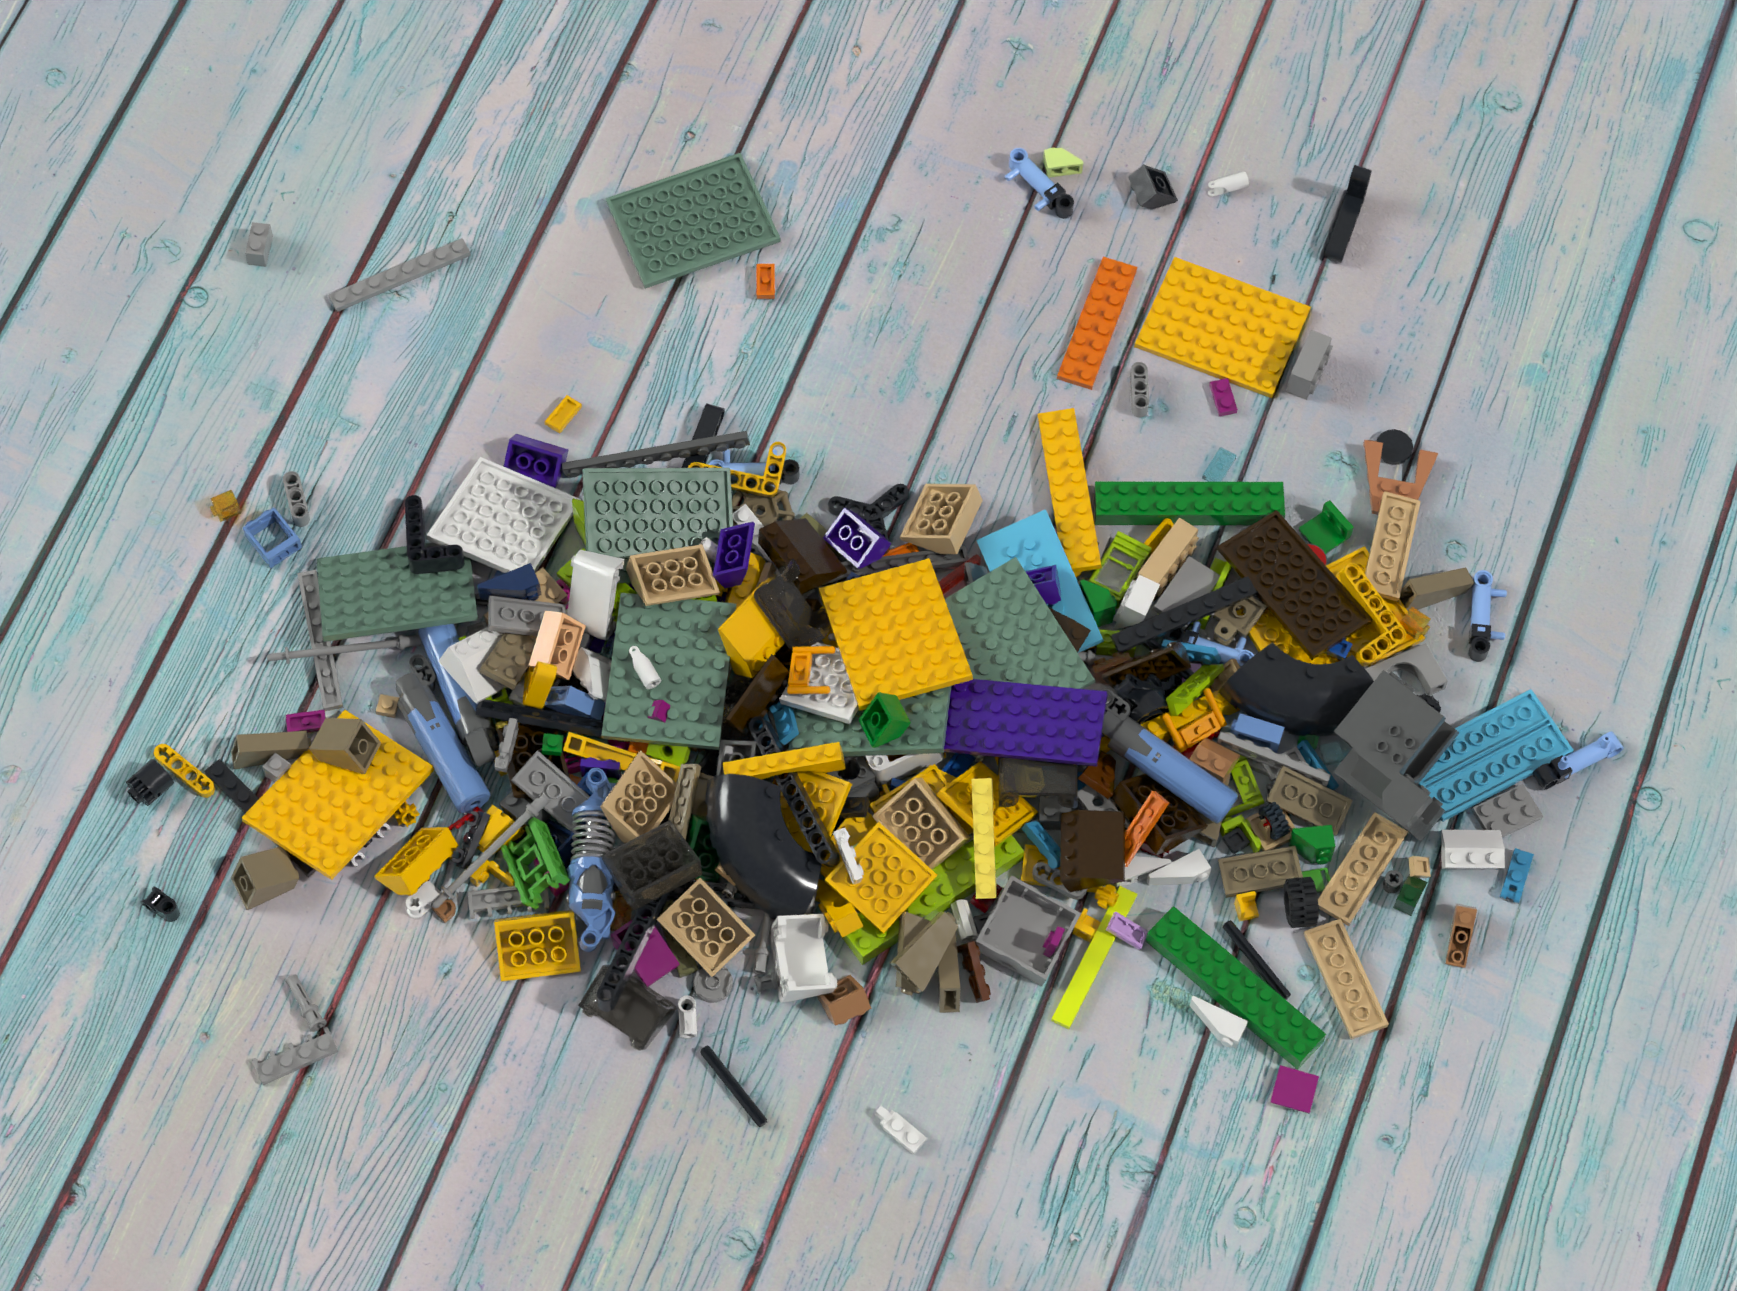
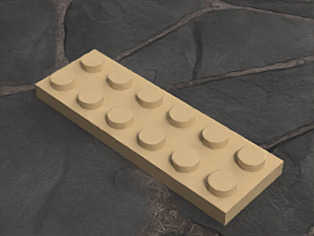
M1386 491L1382 495L1365 575L1382 598L1398 602L1421 501Z
M1374 812L1318 898L1319 909L1335 919L1341 918L1342 922L1349 926L1404 841L1408 831Z
M1341 918L1304 931V937L1350 1039L1352 1040L1388 1027L1389 1023Z

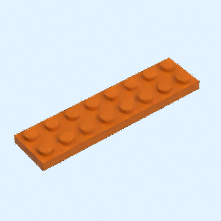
M1103 256L1057 374L1058 380L1092 390L1138 267Z

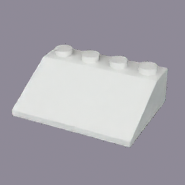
M488 627L448 647L438 661L476 704L506 688L505 685L479 672L481 666L505 634L503 632L488 631Z

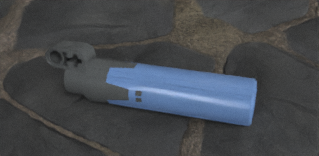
M454 624L419 628L420 639L462 745L468 747L471 757L478 767L495 760V751L499 750V746L494 736L497 731L492 718L476 715L478 703L476 704L438 662L448 647L459 642V635Z
M413 655L409 661L410 673L396 680V692L400 697L397 705L428 760L433 765L436 774L459 813H468L476 806L481 808L489 800L491 794L432 693L436 686L434 671L423 655ZM415 665H421L422 667L416 668V667H414V666H415Z
M1108 689L1100 690L1107 691V694L1111 696L1110 702L1106 704L1105 710L1107 712L1104 715L1102 734L1110 739L1107 747L1216 824L1220 823L1238 798V793L1130 718V706L1122 698ZM1115 699L1117 700V706H1119L1120 708L1125 706V714L1120 713L1119 715L1118 709L1114 706L1112 707V709H1110V707L1114 704Z

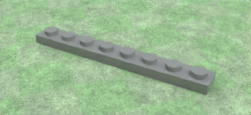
M463 238L333 292L329 294V298L335 310L339 312L469 257L471 254Z
M311 570L297 573L312 649L331 647V642H324L322 636L317 571ZM333 654L313 656L324 710L330 711L344 708Z

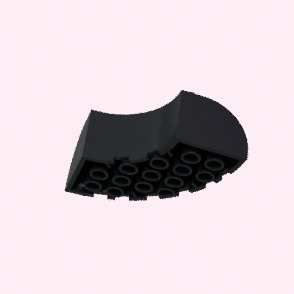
M1272 642L1242 665L1224 683L1219 693L1233 707L1239 708L1247 716L1285 727L1284 731H1287L1288 734L1330 736L1335 733V729L1372 685L1374 680L1353 655L1336 663L1311 664L1287 655Z
M723 774L714 776L707 783L706 804L708 815L706 820L709 822L711 831L709 836L714 849L716 848L720 858L719 862L726 875L731 877L740 894L747 897L754 904V907L758 910H763L773 920L777 916L804 915L815 894L822 863L806 852L788 831L780 806L781 787L746 775Z

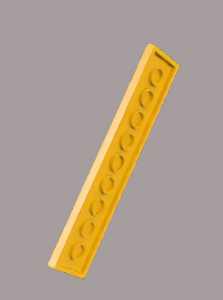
M1070 408L1038 413L1058 538L1074 573L1102 568L1075 410Z

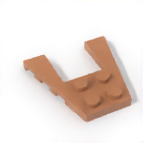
M1364 440L1363 447L1365 449L1372 514L1378 515L1384 491L1418 500L1438 453L1419 450L1414 483L1378 477L1383 443Z

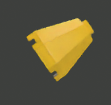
M493 804L487 811L490 817L477 847L481 852L486 851L515 822ZM520 827L503 845L507 846L509 845L508 842H514L525 833V830Z

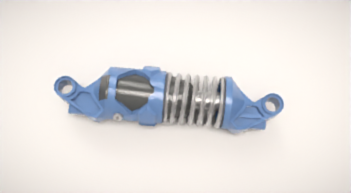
M600 768L591 769L586 778V786L593 794L572 811V818L574 820L572 824L575 827L572 829L574 833L572 839L574 842L571 845L574 849L571 850V853L574 856L571 857L567 871L568 878L570 879L567 902H569V908L588 926L579 942L580 948L584 952L594 951L602 939L610 938V926L615 915L613 909V900H615L613 885L616 881V867H614V854L612 853L614 851L613 845L615 842L613 838L615 833L600 807L614 788L615 783H609L607 776ZM597 776L600 779V781L593 782L591 780V777ZM584 829L586 832H578L576 830ZM583 836L585 839H577L576 837ZM587 937L592 938L594 943L587 944L584 939Z

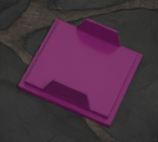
M1280 1065L1270 1103L1310 1114L1319 1076Z

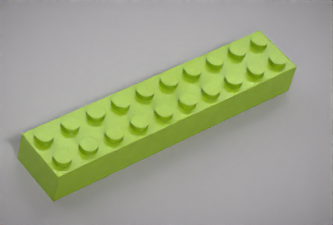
M1012 835L994 847L996 878L1023 861L1024 850ZM974 839L932 869L938 876L905 912L931 921L939 912H945L951 908V903L956 900L965 899L976 891ZM859 913L858 916L863 927L842 939L859 962L864 965L898 942L899 918L883 934Z

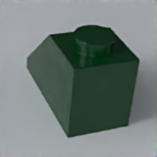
M1409 874L1393 908L1412 916L1428 882L1420 878L1410 877Z

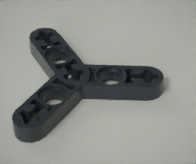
M896 484L871 505L834 496L828 502V509L831 514L839 516L845 505H847L846 508L848 510L852 507L859 508L860 511L856 514L873 528L882 529L880 534L889 541L883 519L908 499L909 490L904 484ZM889 501L892 505L890 507H883L881 503ZM836 503L840 504V506H838L837 508H834V506L836 505Z

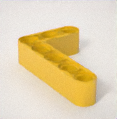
M782 442L771 444L763 476L730 469V475L738 477V482L731 484V489L764 497H774L779 489L786 458L785 445ZM775 447L783 449V453L779 456L774 455L772 451ZM693 462L688 466V468H722L699 462ZM776 465L779 467V472L771 474L768 470L769 467ZM753 479L757 485L754 488H748L746 482ZM771 483L775 486V490L767 492L764 489L765 485Z
M1350 563L1340 571L1339 578L1349 593L1372 618L1371 623L1380 634L1379 637L1355 654L1357 661L1364 667L1399 645L1406 638V631L1361 568L1355 563ZM1347 570L1353 573V577L1348 576ZM1358 586L1363 587L1365 593L1360 592ZM1369 601L1375 603L1376 609L1370 606ZM1381 617L1387 620V624L1382 623ZM1392 633L1398 635V640L1393 638ZM1377 643H1381L1384 650H1380ZM1362 653H1366L1369 660H1365Z
M537 661L535 668L529 667L524 676L523 705L538 709L543 708L556 676V665Z

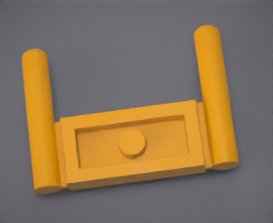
M793 647L787 693L829 694V686H809L812 654H834L836 651L835 647Z
M1205 688L1203 693L1212 711L1205 713L1178 731L1169 713L1162 715L1165 725L1180 753L1227 725L1210 688Z

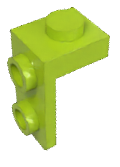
M1242 814L1234 818L1228 817L1222 821L1220 827L1222 837L1239 827L1249 839V846L1253 853L1260 851L1261 841L1257 835L1254 836L1251 831L1250 822L1244 819Z

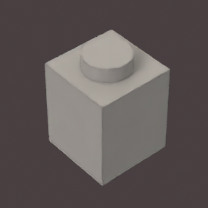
M274 753L264 764L263 770L265 776L275 783L287 772L291 764L277 753Z

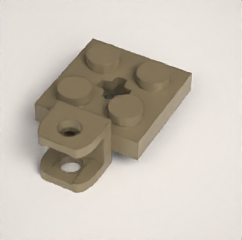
M1250 597L1215 612L1213 618L1219 622L1215 627L1213 639L1222 645L1228 646L1237 633L1245 638L1267 607L1254 597ZM1244 609V615L1238 616L1235 610Z

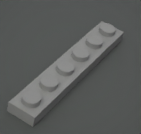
M1220 732L1217 743L1231 751L1278 770L1285 766L1327 787L1330 774L1325 770L1312 768L1307 763L1292 760L1285 754L1279 755L1270 748L1256 746L1252 741L1241 740L1232 733Z

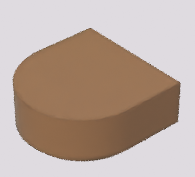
M447 899L438 908L432 907V910L446 923L455 915L456 906L452 900Z

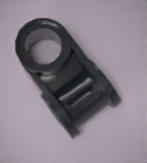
M155 886L152 887V892L148 897L141 901V904L146 909L157 914L165 921L173 922L180 916V910L176 902ZM168 908H173L172 911L165 912Z

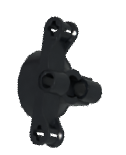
M1129 673L1123 682L1115 685L1114 689L1129 704V717L1137 723L1143 724L1169 712L1166 698L1183 682L1176 675L1170 676L1168 682H1161L1153 674H1150L1142 681ZM1117 705L1115 706L1118 709L1119 715L1120 713H1126L1125 706L1122 708Z

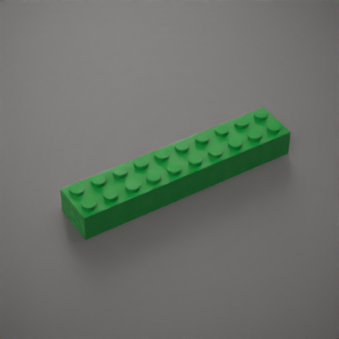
M1095 481L1094 486L1095 525H1160L1165 518L1171 519L1173 524H1175L1181 518L1191 525L1251 526L1276 510L1285 518L1283 482Z
M1173 906L1147 933L1146 942L1228 1012L1248 1021L1246 1027L1297 1070L1324 1042L1325 1032L1176 907Z

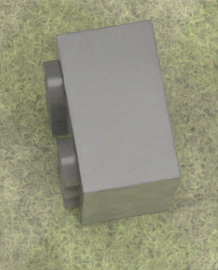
M1313 330L1310 331L1291 371L1286 392L1305 400L1308 399L1309 394H1314L1317 386L1316 383L1321 379L1324 371L1323 368L1328 364L1331 356L1330 353L1333 348L1330 345L1331 337Z

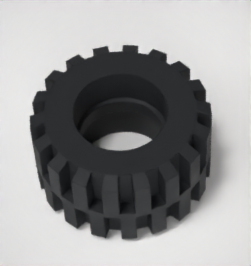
M1311 877L1290 878L1285 881L1284 907L1287 922L1291 928L1317 925L1319 917L1318 896L1315 883Z

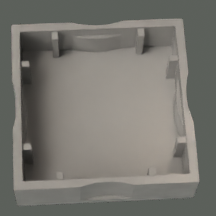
M1011 875L978 935L975 944L983 955L1043 986L1081 913L1058 900L1043 895L1036 888ZM1057 926L1064 928L1065 931L1050 958L1044 956L1045 948L1042 946L1050 931H1055Z

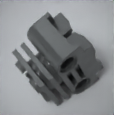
M863 756L844 757V770L826 773L842 779L844 776L855 778L853 780H845L852 783L847 797H868L870 803L880 798L879 790L875 784V775Z

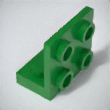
M1328 500L1324 503L1322 512L1300 526L1299 532L1309 543L1319 546L1327 554L1349 539L1354 527L1338 508Z

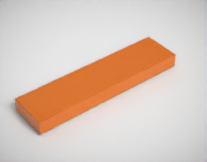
M1156 791L1150 793L1125 832V867H1128L1169 804Z

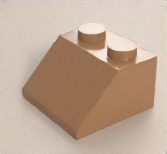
M1206 737L1198 744L1190 760L1224 783L1240 755Z
M851 975L838 980L837 988L832 993L817 996L828 1018L835 1026L844 1024L849 1019L863 1015L867 1010L871 1009L864 988Z

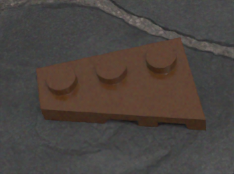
M1100 750L1097 766H1087L1078 779L1109 799L1114 792L1116 760L1110 754Z
M975 941L957 946V953H962L963 955L962 966L970 974L968 981L976 1003L990 1000V987L985 982V968L980 963L979 947L975 944Z

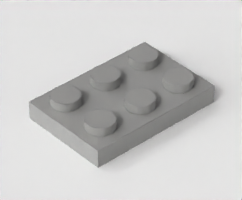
M1524 784L1472 808V812L1483 830H1501L1502 838L1543 818L1542 813Z

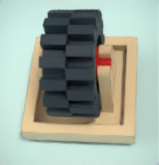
M1276 802L1259 808L1258 813L1246 818L1251 824V831L1254 836L1257 835L1261 841L1262 851L1273 850L1288 843L1292 829L1295 828L1287 813Z

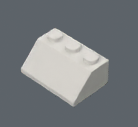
M1441 830L1442 869L1501 870L1505 868V853L1501 830Z

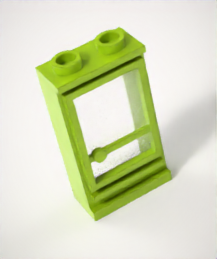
M1118 531L1101 559L1102 568L1095 569L1088 581L1109 589L1111 596L1114 595L1116 598V608L1118 609L1132 580L1137 579L1138 572L1149 559L1151 547Z

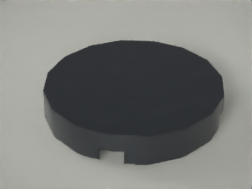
M1396 429L1386 430L1377 438L1376 442L1383 443L1381 458L1385 463L1398 465L1410 458L1413 443L1411 438L1403 431Z

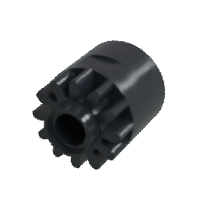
M150 759L126 781L127 786L130 788L127 792L138 804L142 802L149 806L174 784V781L157 761Z

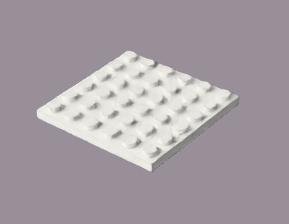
M480 457L428 532L427 540L440 546L460 545L464 556L504 573L531 563L536 573L573 516L572 499H581Z

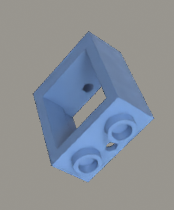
M275 507L264 511L260 517L249 521L243 527L245 537L270 568L302 548L299 537ZM276 522L288 539L266 552L254 535Z
M572 686L551 687L544 706L559 713L601 720L604 714L605 702L600 699L596 700L589 696V694Z
M1240 713L1238 720H1233L1230 733L1234 734L1236 738L1250 740L1256 746L1267 747L1274 753H1277L1285 727Z

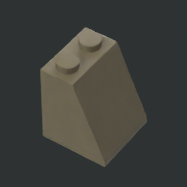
M325 718L309 750L321 762L365 774L381 742L362 719Z
M277 847L240 857L231 880L246 910H250L294 889L299 880V873L294 869L289 853H286L282 847Z

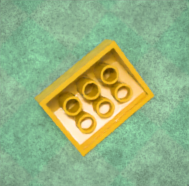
M762 582L718 628L727 655L730 656V663L734 673L753 678L761 670L771 654L775 655L797 631L791 614L766 582Z
M572 910L494 920L501 981L581 972L575 915Z

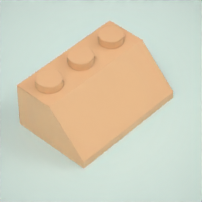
M545 611L529 666L535 668L537 661L556 665V677L570 680L586 625L562 612Z

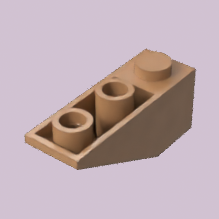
M1456 903L1445 964L1466 967L1477 913L1476 907Z

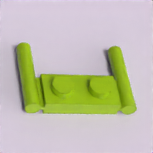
M1240 755L1231 774L1243 804L1232 807L1225 818L1265 803L1247 758Z

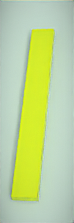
M1119 886L1116 892L1119 894L1116 904L1113 907L1109 906L1051 1019L1052 1022L1067 1029H1070L1117 937L1106 930L1113 913L1118 912L1122 916L1127 917L1137 898V893L1122 886Z

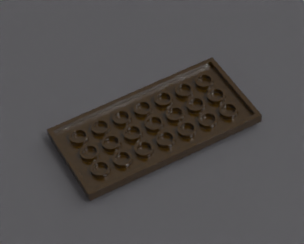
M1277 510L1217 547L1218 552L1241 578L1249 576L1257 591L1256 596L1312 660L1372 622V618Z

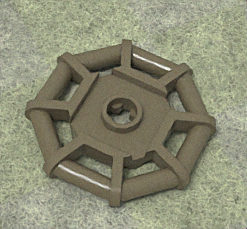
M757 483L749 485L747 487L754 488L757 485ZM766 484L764 489L767 492H773L775 487ZM778 489L774 498L755 494L748 495V493L736 491L732 497V514L743 506L742 504L741 506H736L742 497L745 499L743 505L746 504L763 526L777 521L779 517H784L782 521L795 518V513L792 511L786 491ZM779 501H782L784 511L779 510L777 505ZM760 508L761 511L765 512L762 515L756 514L757 509ZM733 520V526H736L737 523Z

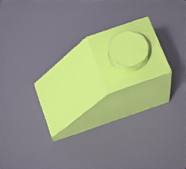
M1063 148L1044 150L1043 162L1048 177L1082 173L1083 160Z

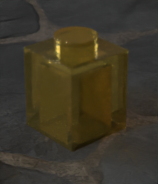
M232 489L210 498L212 506H210L211 512L214 517L218 516L220 522L241 514L239 504Z
M1411 606L1400 624L1408 635L1418 640L1421 635L1425 636L1429 631L1430 626L1428 625L1431 618Z

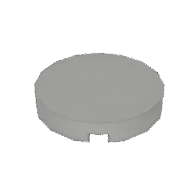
M725 966L713 977L702 967L695 973L693 988L700 999L709 1003H717L730 995L733 988V978Z

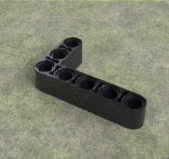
M1354 165L1346 196L1328 242L1324 258L1339 263L1342 262L1367 193L1372 170Z
M417 495L407 497L405 499L407 557L410 571L413 574H425L463 568L465 560L463 549L460 545L426 547L424 510L421 497Z

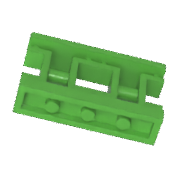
M532 817L528 821L529 826L525 827L527 836L519 843L510 841L508 842L509 846L502 845L501 850L503 852L502 856L508 864V871L515 881L514 885L520 893L521 902L527 907L530 906L537 909L539 907L538 903L542 902L541 892L549 885L556 889L559 887V883L566 885L570 879L547 824ZM537 857L540 864L530 872L528 865Z

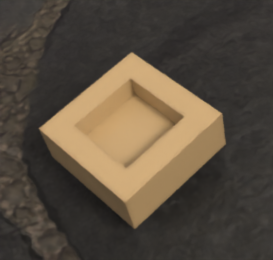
M380 694L376 715L395 718L399 697Z
M1409 857L1410 877H1431L1428 857Z

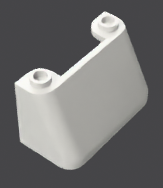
M579 550L571 559L573 573L566 615L586 625L585 633L598 639L608 640L616 629L613 609L616 585L620 580L618 569H623L624 559Z
M944 753L907 754L892 762H889L886 755L863 756V758L875 775L876 786L882 787L884 784L887 786L891 785L892 778L901 780L926 769L928 765L939 763L944 758Z
M824 914L777 916L771 926L770 943L780 1002H792L828 994L837 988L836 976H833L831 972L828 973L823 937L828 932V922L825 921Z

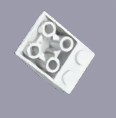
M1141 575L1138 576L1136 581L1132 580L1113 619L1116 622L1114 629L1129 627L1142 622L1160 584Z
M581 647L574 663L573 675L580 679V684L589 691V696L596 700L600 698L606 703L612 661Z

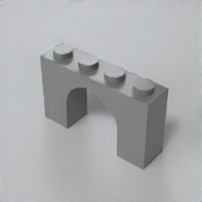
M1426 643L1414 645L1404 653L1402 651L1398 652L1387 660L1381 659L1373 666H1364L1374 681L1383 670L1388 674L1390 671H1408L1417 677L1429 696L1444 690L1448 682Z

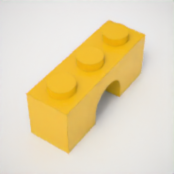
M833 888L818 896L821 902L818 904L819 909L824 914L835 933L838 931L842 938L863 927L852 904L847 902Z

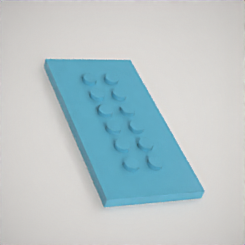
M1046 509L976 540L990 572L1014 557L1018 559L1025 571L1056 565L1061 588V601L1053 605H1046L1091 630L1078 653L1104 642Z
M1532 689L1456 727L1455 729L1459 732L1458 736L1418 785H1422L1429 790L1431 798L1435 797L1443 803L1441 807L1445 812L1440 817V820L1443 822L1533 775L1534 770L1541 765L1550 764L1551 760L1561 755L1567 756L1573 753L1574 750Z

